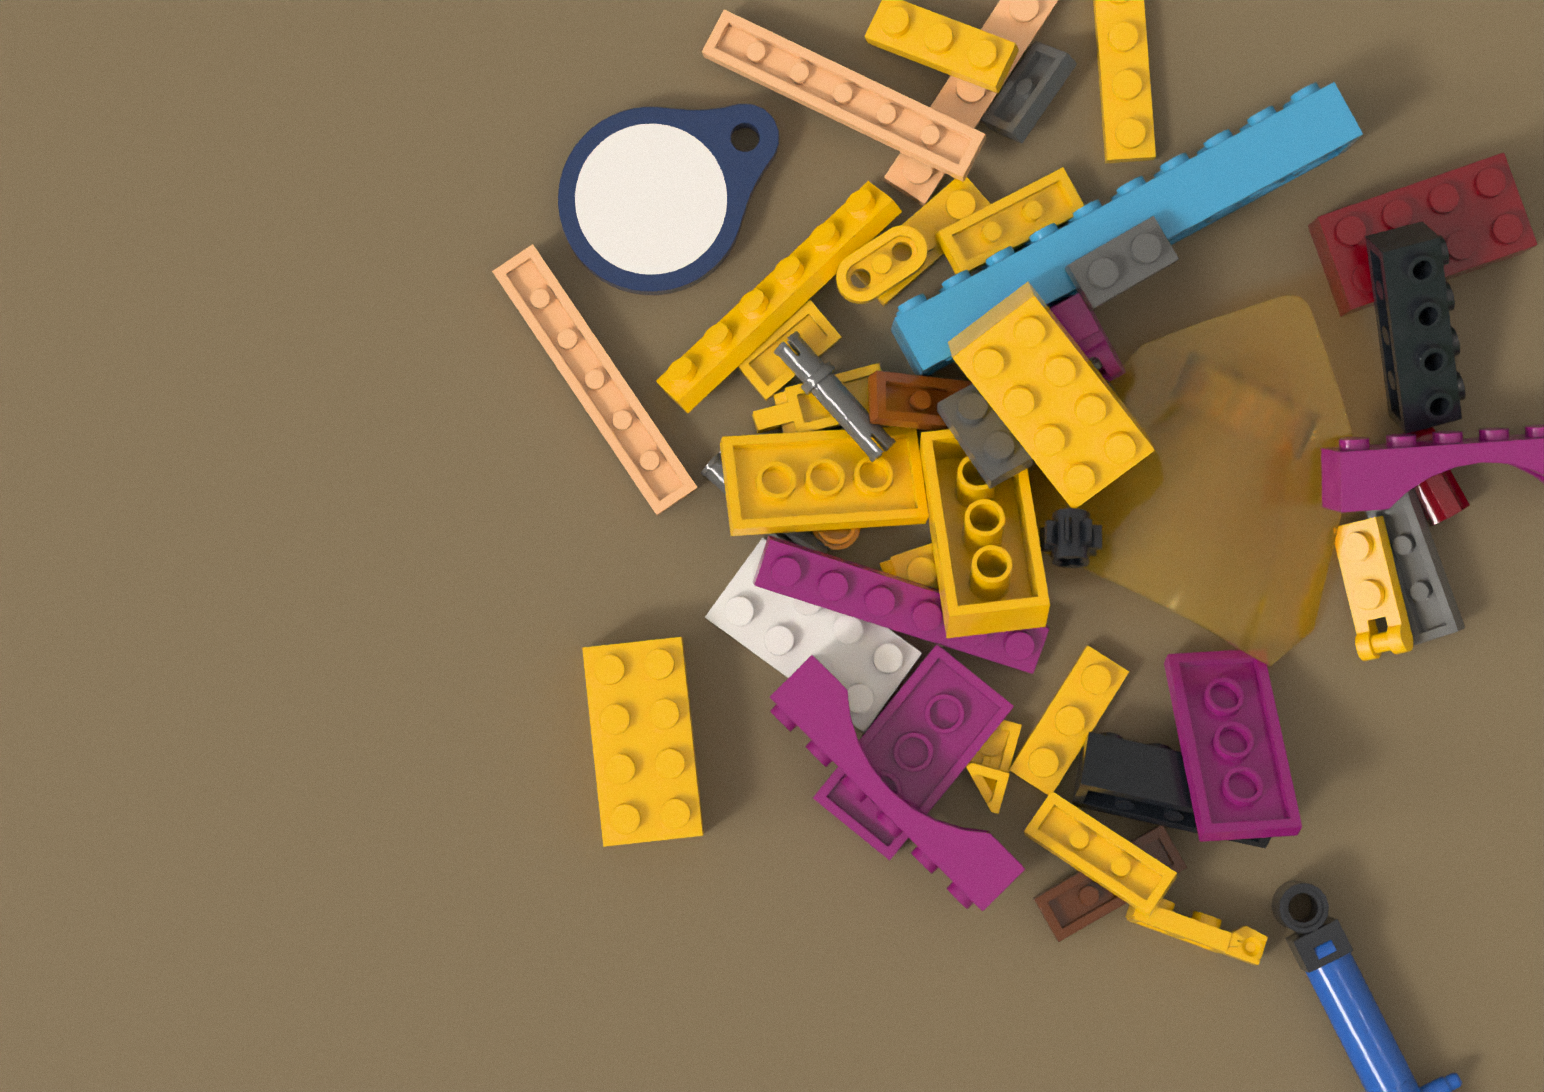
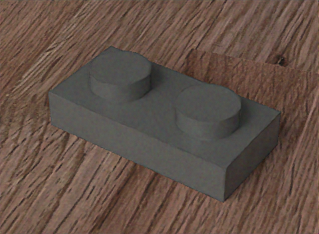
M1035 41L981 121L990 130L1023 143L1077 63L1068 53Z
M1152 216L1068 264L1064 269L1089 311H1092L1174 264L1179 258L1155 217Z
M973 383L938 402L937 412L990 489L1033 465L1031 456Z

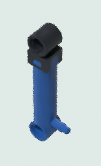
M1293 880L1281 885L1272 897L1271 907L1273 915L1281 925L1296 931V933L1285 939L1300 969L1306 972L1365 1091L1452 1092L1461 1087L1462 1081L1458 1074L1454 1072L1445 1077L1441 1076L1421 1087L1418 1086L1351 954L1354 950L1338 919L1328 916L1329 904L1325 894L1318 887L1303 881ZM1305 893L1310 898L1311 910L1305 918L1294 920L1289 913V902L1296 894Z

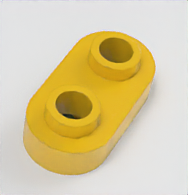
M900 225L890 228L847 256L838 267L836 284L840 294L852 303L866 304L874 301L914 275L922 268L926 260L927 244L925 238L915 228ZM897 245H906L911 250V257L906 261H899L893 256V249ZM858 271L867 273L870 277L869 285L864 288L854 286L851 281L852 275Z

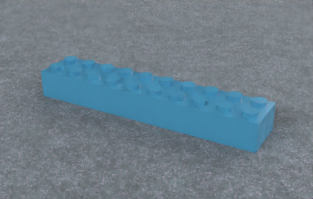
M1317 82L1304 87L1290 97L1291 101L1282 106L1283 110L1276 112L1274 106L1263 109L1247 119L1248 124L1239 129L1240 133L1233 136L1230 129H1227L1203 143L1205 147L1196 152L1197 156L1189 159L1185 152L1170 159L1160 166L1161 170L1154 174L1155 178L1147 183L1143 176H1139L1116 190L1117 194L1111 198L1112 201L1102 206L1099 199L1094 200L1073 213L1074 217L1068 221L1069 224L1065 227L1058 229L1055 223L1047 225L1029 236L1030 241L1025 244L1026 247L1015 253L1013 248L1009 246L985 260L987 264L982 267L983 271L971 276L968 270H964L941 284L943 288L939 290L940 294L927 300L924 293L898 306L899 311L896 313L897 317L894 318L891 332L914 374L929 376L955 362L951 356L948 341L1026 282L1032 285L1048 307L1077 292V289L1064 268L1150 217H1155L1168 241L1173 245L1346 152L1363 133L1335 82L1320 89Z

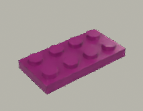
M936 644L859 739V743L871 766L888 787L911 806L928 814L1014 706ZM837 767L813 796V799L890 861L908 839V836L903 832L898 838H895L876 818L882 810L869 797L862 803L857 800L840 782L846 774Z
M1264 649L1168 654L1164 667L1199 841L1297 836L1302 828V822Z

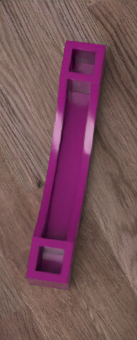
M1544 424L1525 426V434L1509 435V428L1479 429V437L1463 438L1462 431L1432 432V440L1416 441V434L1386 435L1385 444L1370 445L1368 437L1339 438V447L1321 448L1322 507L1341 513L1390 509L1404 494L1428 478L1455 467L1477 463H1504L1512 465L1534 476L1544 484Z
M813 654L770 696L776 703L770 712L790 732L798 726L811 739L805 747L825 767L833 761L846 774L840 782L857 800L862 803L869 797L882 810L876 818L895 838H898L904 832L917 845L911 853L931 874L940 868L953 881L946 889L967 910L975 904L983 912L1025 870L1024 866L988 830L960 827L935 819L911 806L888 787L871 766L858 741L850 715L847 688Z

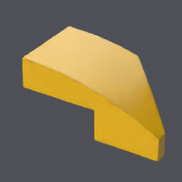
M1008 720L1001 722L966 766L990 811L999 814L1010 775L1009 769L1022 727L1021 724Z

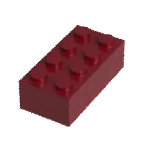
M1505 153L1488 157L1318 216L1311 222L1308 228L1340 317L1374 306L1365 236L1423 221L1438 236H1443L1449 251V264L1444 265L1445 280L1524 254L1537 246V241Z

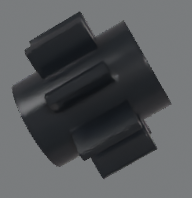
M1077 508L1056 510L1052 513V520H1046L1045 527H1040L1041 551L1050 552L1052 564L1058 567L1080 568L1087 566L1090 563V556H1097V550L1102 549V525H1092L1090 513L1086 510Z

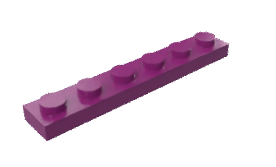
M770 535L767 538L753 579V584L756 587L1031 674L1035 671L1050 629L1046 624V627L946 638L939 589Z

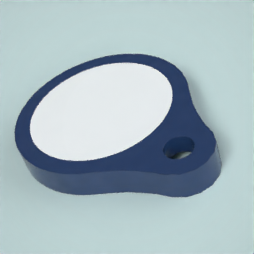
M736 104L708 110L640 107L621 111L596 124L579 140L571 151L564 165L558 190V208L562 228L577 258L601 281L619 290L633 294H671L703 281L730 254L739 236L750 199L764 173L776 157L779 150V130L774 118L765 109L753 104ZM742 128L753 130L760 139L758 145L748 152L737 150L731 142L734 131Z

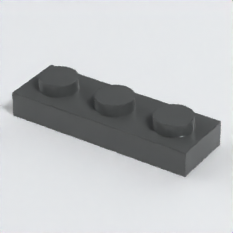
M1415 489L1404 494L1390 509L1366 511L1368 519L1378 516L1384 517L1414 645L1464 629L1463 619Z

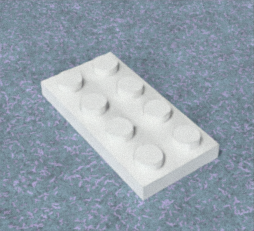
M762 538L705 618L787 678L813 654L847 688L853 725L865 733L922 653L886 627L754 586L753 579L767 541Z

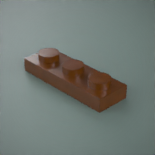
M1157 825L1130 841L1177 874L1187 868L1164 826ZM1080 871L1033 897L1034 902L1058 942L1127 903Z

